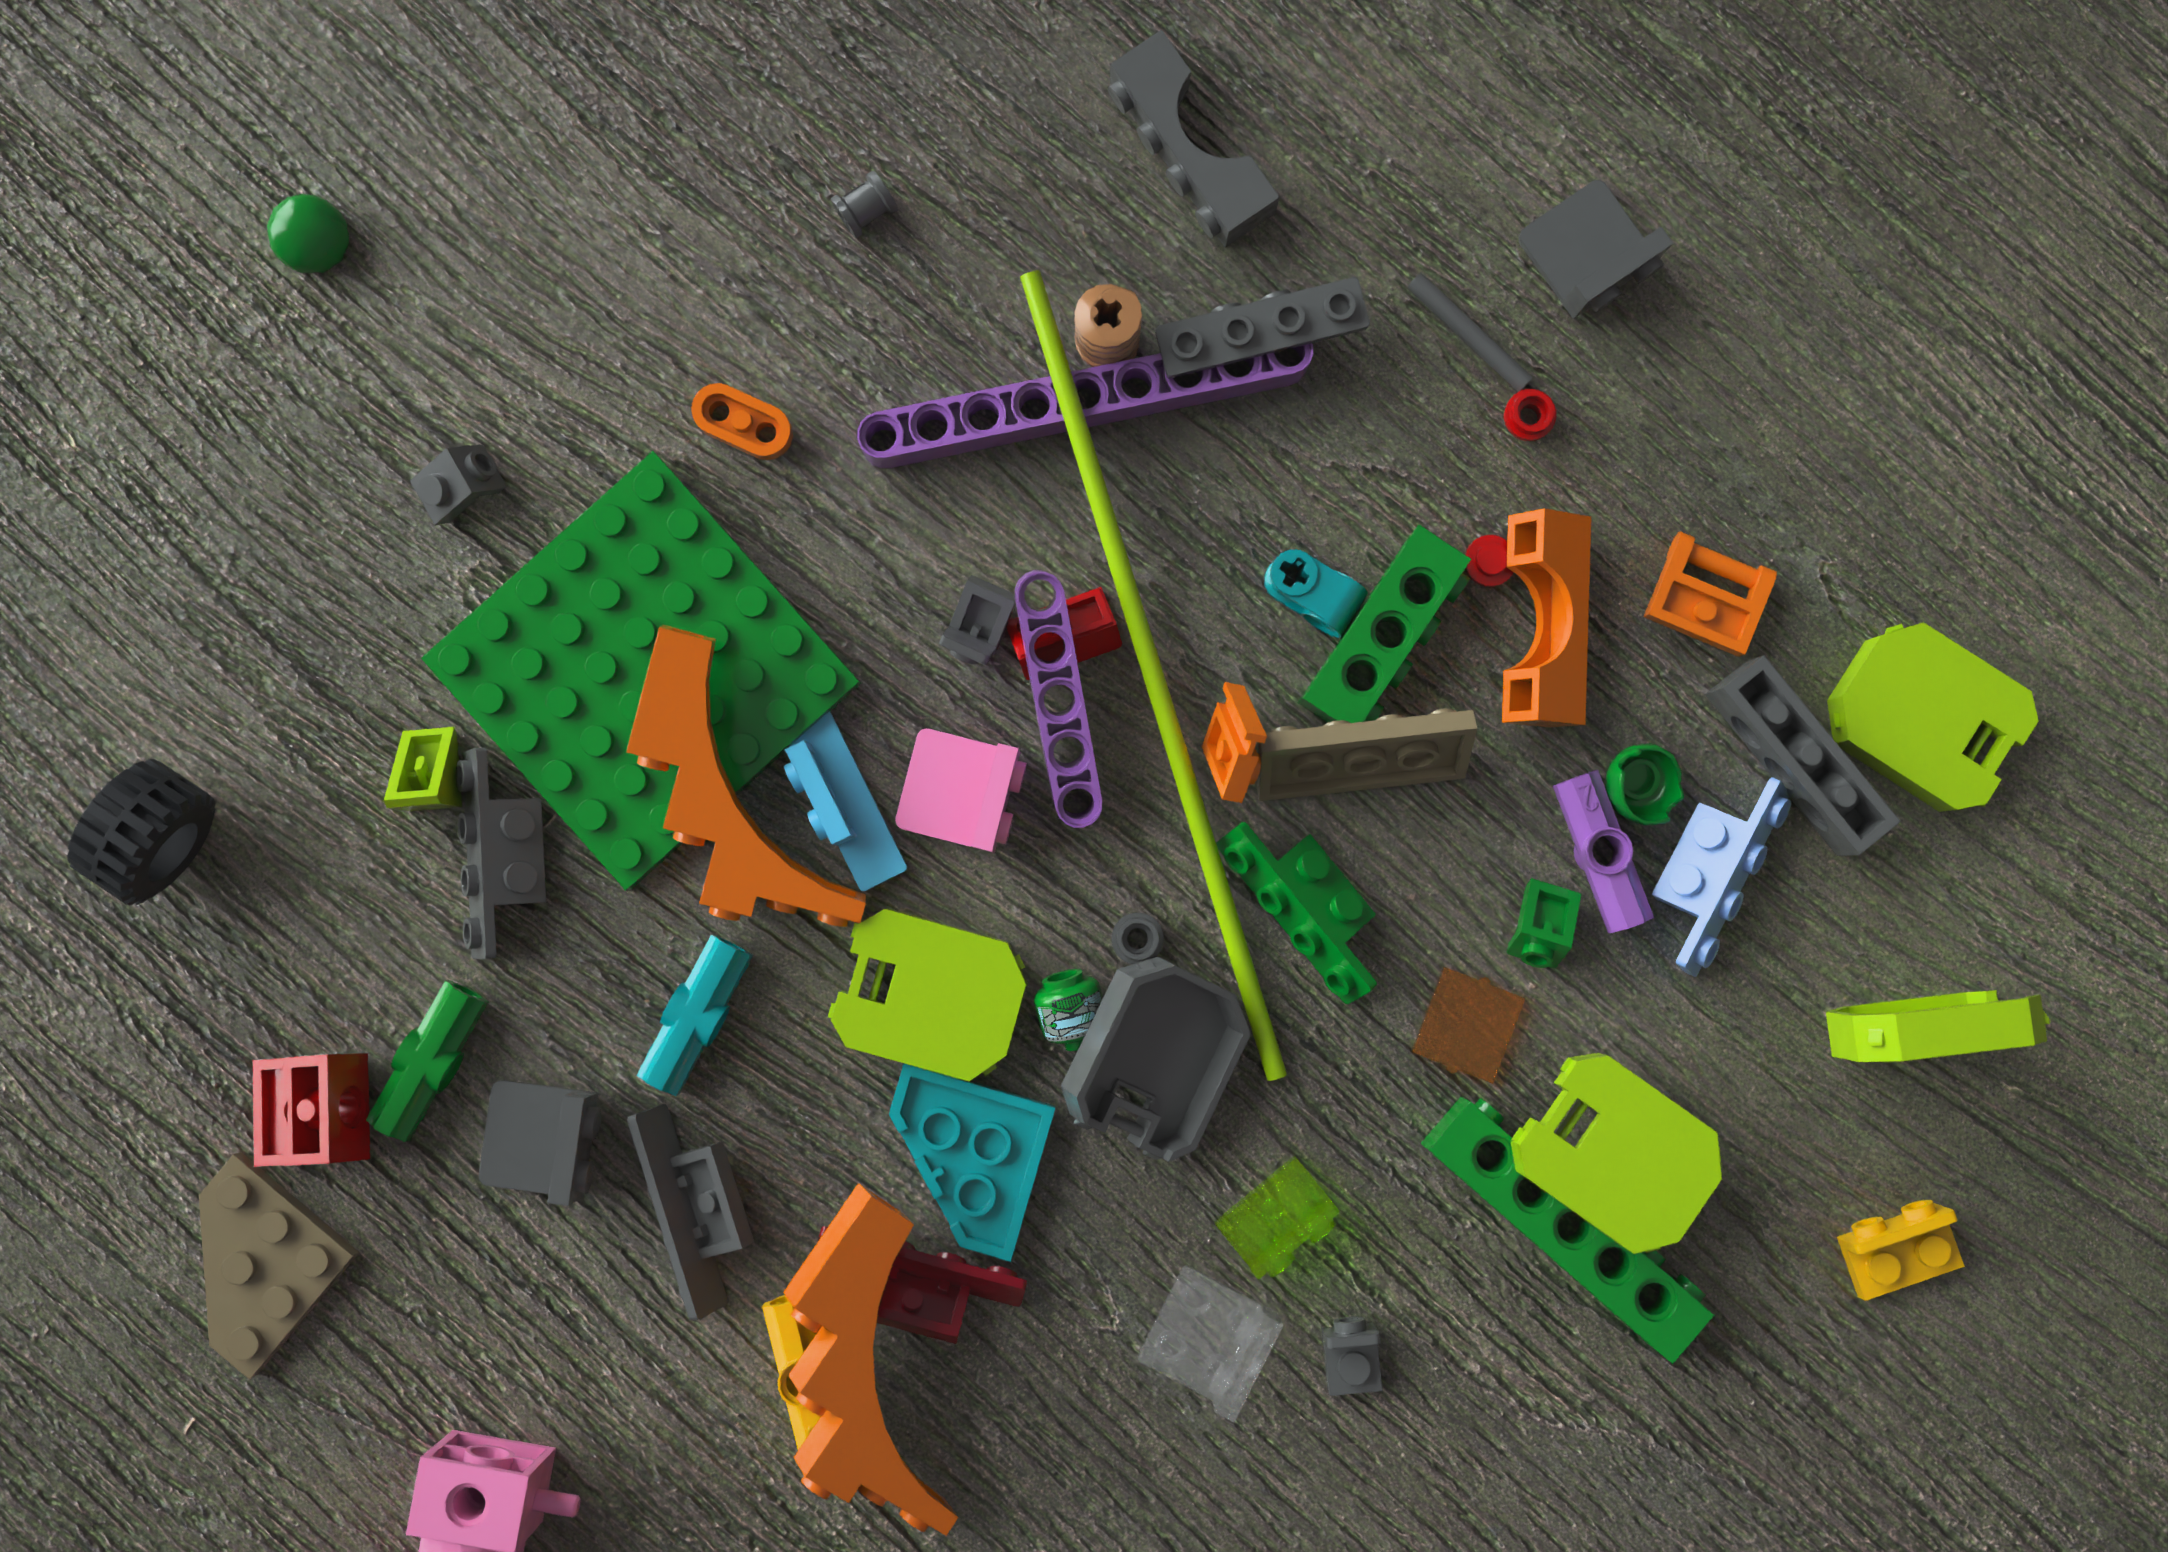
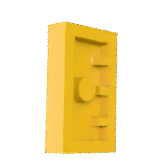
M1920 1200L1903 1206L1901 1208V1215L1884 1220L1882 1217L1866 1218L1852 1224V1232L1838 1236L1837 1240L1857 1296L1867 1301L1965 1267L1950 1224L1958 1221L1953 1209L1933 1203L1932 1200Z

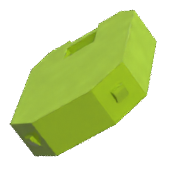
M1924 622L1903 628L1902 624L1892 626L1886 629L1885 634L1865 640L1827 700L1832 738L1838 746L1938 812L1974 806L1985 807L2002 780L1995 775V772L2011 747L2023 746L2039 722L2031 690ZM1989 735H1991L1996 740L1979 765L1973 760Z
M883 909L861 923H854L850 936L854 938L850 952L858 954L857 963L849 991L842 990L838 992L836 1003H831L828 1018H831V1022L845 1047L968 1082L982 1072L986 1076L997 1068L995 1063L1008 1054L1027 986V980L1022 971L1025 968L1020 954L1015 956L1010 942L892 909ZM870 958L879 960L868 998L860 994ZM887 964H894L896 966L885 1003L877 1002Z
M1997 990L1959 992L1843 1006L1826 1012L1832 1057L1855 1062L1909 1061L2034 1046L2047 1041L2045 1024H2050V1019L2042 1007L2041 994L1998 1001Z
M1593 1053L1568 1057L1561 1066V1073L1554 1082L1562 1091L1540 1122L1530 1117L1523 1128L1519 1127L1511 1139L1516 1172L1633 1254L1644 1251L1645 1253L1659 1250L1660 1247L1680 1242L1722 1180L1718 1133L1610 1056ZM1576 1100H1578V1101L1576 1102V1104L1573 1106V1108L1571 1109V1111L1569 1112V1114L1567 1115V1117L1564 1119V1121L1562 1122V1124L1560 1125V1127L1558 1128V1130L1556 1131V1133H1554V1131L1556 1130V1128L1558 1127V1125L1560 1124V1122L1563 1120V1118L1565 1117V1115L1567 1114V1112L1569 1111V1109L1571 1108V1106L1574 1104V1102H1575ZM1587 1107H1590L1598 1114L1574 1147L1565 1139Z

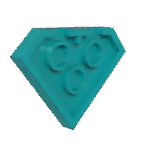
M903 1064L889 1116L915 1160L914 1162L933 1198L936 1199L945 1215L957 1243L962 1248L1011 1262L1056 1106L973 1081L968 1082Z

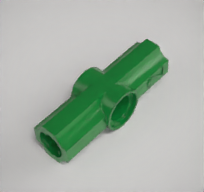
M451 980L445 981L442 987H440L419 1028H414L405 1037L393 1057L391 1068L394 1071L366 1119L375 1130L403 1142L411 1140L436 1094H440L445 1090L462 1064L464 1053L461 1050L489 1003L481 994Z

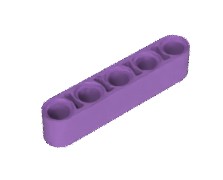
M1033 570L1025 573L1018 580L1015 587V602L1050 791L1058 817L1068 826L1084 828L1092 825L1099 818L1102 811V796L1066 598L1061 582L1054 575L1043 570ZM1046 580L1052 585L1054 590L1052 602L1043 609H1034L1026 604L1024 593L1026 587L1032 581ZM1047 632H1054L1060 635L1063 641L1061 654L1051 661L1039 659L1034 652V644L1037 638ZM1055 685H1065L1072 691L1070 706L1061 712L1048 710L1044 705L1046 691ZM1065 737H1074L1082 744L1080 756L1070 763L1060 762L1053 755L1056 743ZM1073 789H1084L1091 794L1089 807L1081 813H1071L1063 807L1065 795Z

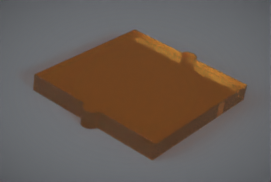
M1443 967L1411 1052L1446 1065V1070L1450 1073H1456L1459 1070L1493 1084L1525 998L1490 985V980L1486 977H1481L1477 980Z

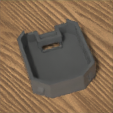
M1160 957L1117 969L1061 1084L1069 1114L1075 1118L1073 1124L1086 1130L1094 1128L1104 1133L1109 1124L1129 1132L1127 1140L1144 1150L1142 1154L1155 1160L1163 1158L1170 1162L1195 1151L1251 1035L1237 996ZM1121 1085L1146 1096L1147 1099L1143 1107L1115 1095L1118 1086ZM1120 1107L1138 1115L1137 1120L1134 1121L1116 1113L1117 1108Z

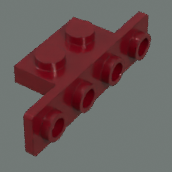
M822 1226L818 1241L828 1227ZM905 1241L892 1264L879 1303L877 1323L956 1344L969 1294L1020 1307L1025 1294L1027 1280L1018 1278V1275L1013 1270L1002 1266H989L987 1269L966 1264L967 1262L964 1258L953 1253L939 1252L935 1256L916 1251V1248L911 1243Z

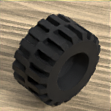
M148 759L145 762L140 761L113 778L87 806L69 841L67 861L75 871L126 905L141 904L172 884L196 857L211 829L216 811L214 808L215 800L210 794L162 762L155 759Z

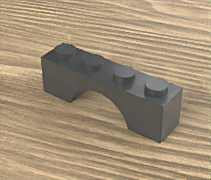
M1160 30L1111 63V85L1108 86V92L1117 108L1123 114L1129 111L1140 127L1137 128V133L1148 152L1152 155L1159 153L1169 167L1166 170V175L1175 191L1182 197L1188 194L1198 209L1195 211V216L1203 231L1210 238L1217 236L1226 248L1275 215L1280 197L1251 155L1238 158L1216 157L1200 150L1188 139L1180 125L1178 109L1189 91L1191 70L1163 30Z

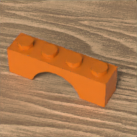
M1545 508L1508 515L1507 568L1517 574L1530 591L1536 611V631L1533 643L1526 656L1515 666L1503 671L1502 723L1548 728L1586 725L1591 516Z

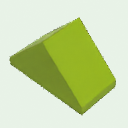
M455 727L402 732L384 797L386 808L421 811L462 807L461 792H459L456 784V766L459 756Z

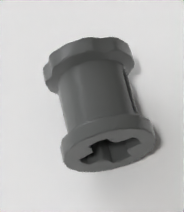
M874 170L866 174L867 181L843 197L835 195L830 198L834 209L854 238L862 235V228L885 212L893 214L898 211L892 195Z

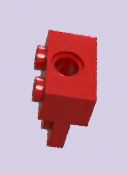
M368 1053L326 1054L253 1060L254 1167L330 1164L370 1159L369 1122L366 1121L369 1115Z

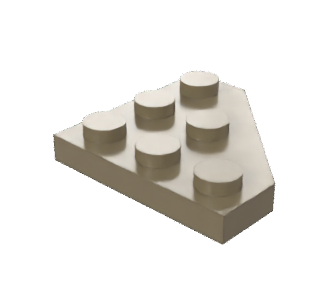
M239 1152L230 1157L199 1194L209 1346L250 1380L261 1372L360 1252L260 1167H254V1162L245 1154Z

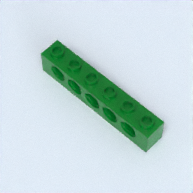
M1460 1097L1420 1144L1655 1351L1674 1364L1714 1317V1314L1700 1303L1706 1294L1681 1273L1674 1280L1663 1271L1660 1266L1666 1259L1656 1250L1648 1253L1644 1251L1633 1254L1580 1216L1577 1231L1570 1236L1561 1237L1558 1233V1222L1565 1213L1571 1212L1570 1209L1542 1189H1539V1193L1531 1201L1521 1202L1518 1199L1517 1187L1525 1177L1516 1172L1510 1141L1512 1137L1499 1127L1505 1118L1482 1098H1479L1473 1104L1471 1101ZM1489 1140L1497 1141L1500 1147V1156L1496 1163L1489 1167L1479 1166L1476 1155L1480 1145ZM1617 1247L1619 1251L1618 1264L1610 1271L1601 1272L1598 1267L1600 1254L1607 1248ZM1649 1283H1657L1659 1286L1658 1299L1650 1306L1641 1307L1639 1303L1640 1291Z

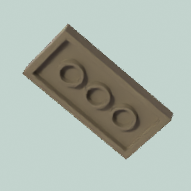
M1445 708L1421 716L1403 717L1397 714L1382 716L1375 721L1350 723L1345 720H1336L1326 723L1321 727L1297 729L1292 726H1282L1275 728L1270 732H1266L1267 738L1265 743H1259L1258 753L1261 757V769L1256 781L1259 801L1465 779L1477 732L1474 711H1456Z

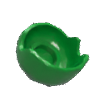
M299 194L287 197L273 209L267 223L269 244L272 251L284 265L299 273H325L342 261L349 246L348 224L343 214L328 200L316 195Z
M1640 744L1625 748L1613 759L1607 769L1605 789L1612 808L1631 822L1644 826L1665 824L1670 821L1668 814L1671 809L1684 799L1681 786L1682 770L1675 756L1656 744Z

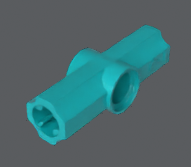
M712 934L686 983L682 982L670 998L660 1020L663 1026L648 1050L646 1058L636 1076L660 1091L674 1096H678L681 1093L704 1047L708 1048L719 1033L730 1010V1006L727 1004L739 985L741 977L748 968L753 954L717 935Z

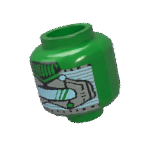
M1068 969L1051 974L1042 980L1043 987L1037 991L1034 997V1005L1044 1038L1050 1043L1065 1044L1067 1051H1076L1079 1049L1099 1008L1103 994L1100 984L1095 978L1084 975L1081 969Z

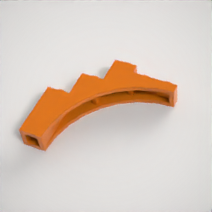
M667 625L660 626L626 752L638 755L637 764L647 768L668 771L670 764L679 766L663 829L674 831L673 839L685 844L704 846L705 840L715 842L699 904L710 906L709 913L713 916L738 921L741 915L752 916L756 898L760 897L767 899L766 906L776 911L796 914L799 907L818 912L817 919L830 925L847 927L849 921L861 923L866 905V894L828 881L793 860L762 832L738 799L721 763L711 723L709 679L716 639Z
M858 1183L783 1292L794 1307L790 1315L804 1327L817 1333L788 1375L799 1391L796 1396L798 1402L811 1412L821 1416L795 1454L794 1459L804 1475L801 1482L819 1497L828 1499L831 1494H834L849 1503L858 1490L867 1499L881 1507L888 1500L901 1508L899 1515L914 1528L925 1532L930 1526L947 1536L959 1517L945 1498L917 1477L899 1456L886 1430L875 1389L873 1344L879 1303L892 1264L912 1230L914 1223L899 1209Z

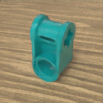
M1299 549L1280 553L1266 569L1264 575V586L1267 593L1274 600L1301 615L1318 630L1335 638L1343 636L1368 595L1367 590L1357 581L1331 569ZM1292 566L1298 570L1295 577L1298 582L1288 587L1283 583L1286 575L1284 572Z

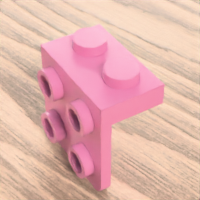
M928 728L922 729L916 737L895 818L897 826L906 831L995 853L997 843L1006 845L1014 814L1005 812L1010 791L1020 793L1027 763L1018 761L1020 756L1019 748L1000 743L995 746Z

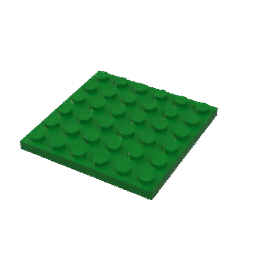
M654 451L649 453L421 658L625 891L632 890L683 844L673 839L674 831L663 829L679 766L670 764L668 771L647 768L637 764L638 755L626 752L660 626L667 625L716 639L709 679L711 723L721 763L736 795L785 753V749L789 748L825 714L833 710L862 684Z

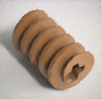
M1113 284L1097 285L1087 290L1078 300L1074 312L1075 344L1082 360L1091 367L1134 359L1139 347L1142 319L1141 303L1135 292Z

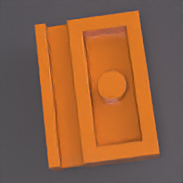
M1225 682L1222 689L1227 698L1225 704L1217 702L1202 744V749L1222 800L1242 803L1249 784H1255L1261 769V757L1255 749L1256 743H1265L1267 735L1245 686Z

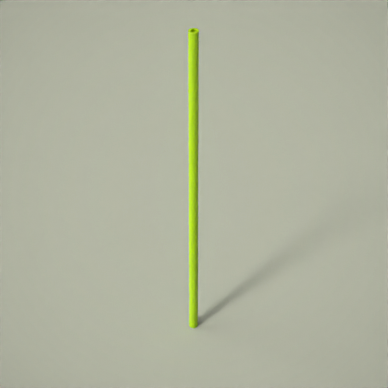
M1040 270L1031 271L1020 276L1264 1072L1267 1081L1277 1080L1287 1075L1042 275Z

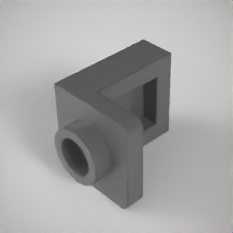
M481 444L446 448L410 480L434 525L450 523L480 496L499 494L506 488V484L497 470L495 461Z
M971 575L965 584L951 623L942 634L939 644L949 649L951 655L962 662L986 665L998 650L1016 605L1015 594Z

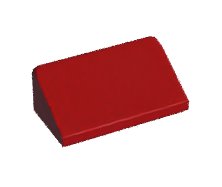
M1102 587L1066 599L1077 663L1122 646L1116 621ZM1016 617L1009 620L1007 630L1026 680H1030L1019 618ZM1054 632L1040 635L1034 644L1036 656L1044 661L1056 659L1063 650L1062 638Z

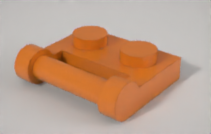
M1679 531L1670 545L1666 557L1667 560L1643 617L1735 656L1741 657L1745 655L1774 586L1777 571L1763 565L1759 566L1758 569L1694 543L1695 537ZM1686 563L1747 587L1748 595L1746 599L1683 573Z

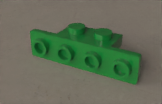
M1241 822L1216 842L1217 848L1223 854L1227 865L1240 875L1257 896L1262 908L1276 919L1289 935L1293 946L1307 957L1323 977L1328 989L1337 995L1343 1003L1350 1004L1371 992L1377 986L1375 979L1345 944L1376 913L1311 834L1300 840L1278 860L1246 822Z

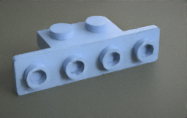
M1773 777L1769 779L1747 822L1699 802L1652 892L1655 899L1698 918L1676 960V964L1689 975L1696 977L1701 967L1707 968L1713 962L1720 945V940L1717 939V936L1726 920L1732 921L1742 905L1744 894L1740 891L1749 874L1755 875L1765 861L1767 846L1764 844L1773 827L1780 828L1788 816L1791 800L1788 799L1787 789L1783 782Z

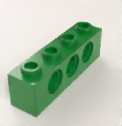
M1418 525L1409 535L1298 701V704L1327 723L1336 720H1345L1350 723L1375 721L1384 709V706L1378 703L1377 700L1387 685L1396 689L1412 667L1413 663L1407 660L1406 657L1415 643L1418 642L1425 646L1440 625L1442 620L1434 615L1443 601L1446 599L1454 603L1468 583L1470 577L1464 574L1463 571L1471 561V558L1421 525ZM1412 579L1423 582L1429 592L1427 603L1415 604L1411 602L1404 592L1405 582ZM1389 622L1398 628L1400 643L1397 647L1389 648L1379 643L1375 635L1378 623ZM1358 664L1370 671L1372 684L1369 690L1358 691L1349 685L1346 678L1349 666Z

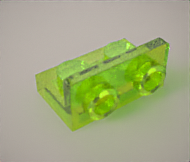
M1294 1155L1214 1221V1223L1246 1262L1255 1277L1260 1279L1266 1273L1270 1277H1275L1284 1271L1295 1260L1292 1252L1307 1239L1313 1244L1325 1237L1335 1227L1336 1222L1333 1218L1339 1214L1340 1210Z

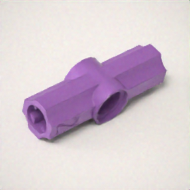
M1594 770L1553 785L1554 792L1575 844L1573 850L1575 861L1585 871L1607 932L1614 933L1629 929L1653 919L1652 910L1632 860V842L1627 834L1620 829L1599 771ZM1600 837L1607 839L1613 847V857L1605 866L1595 860L1592 852L1594 843Z

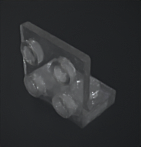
M1185 1265L1182 1267L1138 1353V1360L1140 1363L1211 1399L1215 1413L1234 1423L1283 1327V1323L1278 1312Z

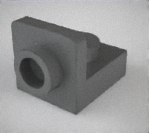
M1349 1316L1333 1320V1327L1321 1328L1327 1391L1329 1395L1336 1396L1382 1391L1378 1344H1381L1380 1332L1374 1323H1366L1364 1317Z

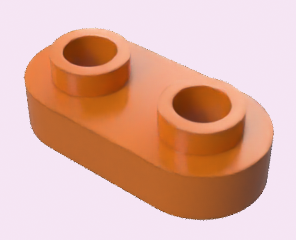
M722 383L709 384L699 390L693 399L691 411L698 427L706 435L762 460L776 459L782 456L792 443V426L780 409ZM719 406H727L729 408V415L723 421H715L712 417L713 411ZM765 427H773L776 429L775 438L767 443L761 442L759 440L760 431Z

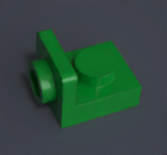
M1531 878L1525 886L1517 930L1508 943L1507 954L1521 958L1525 964L1532 967L1556 968L1572 948L1582 893Z

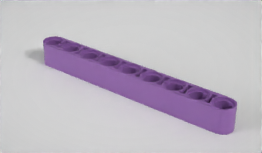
M1313 344L1292 348L1299 354L1301 362L1296 366L1286 367L1281 365L1276 360L1274 353L1245 360L1249 364L1251 372L1244 377L1231 376L1226 372L1224 366L1196 372L1201 381L1191 388L1181 387L1173 378L1166 376L1160 353L1072 371L1071 373L1077 391L1080 389H1091L1100 398L1094 407L1083 409L1087 425L1092 427L1293 385L1305 376L1313 356ZM1051 376L874 412L867 415L860 422L857 430V440L865 458L872 465L879 468H894L1067 432V428ZM1139 378L1149 385L1150 392L1142 398H1131L1123 392L1122 385L1129 379ZM1040 399L1049 406V410L1040 419H1029L1021 413L1022 405L1028 400ZM982 409L994 411L999 417L997 423L988 430L974 428L970 424V420L977 411ZM930 420H940L947 425L946 433L935 441H929L920 436L922 426ZM889 430L896 434L895 443L890 449L876 451L870 447V440L876 432Z

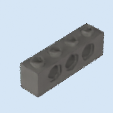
M1764 655L1744 662L1705 694L1769 774L1783 782L1787 789L1788 797L1837 856L1862 854L1901 822Z

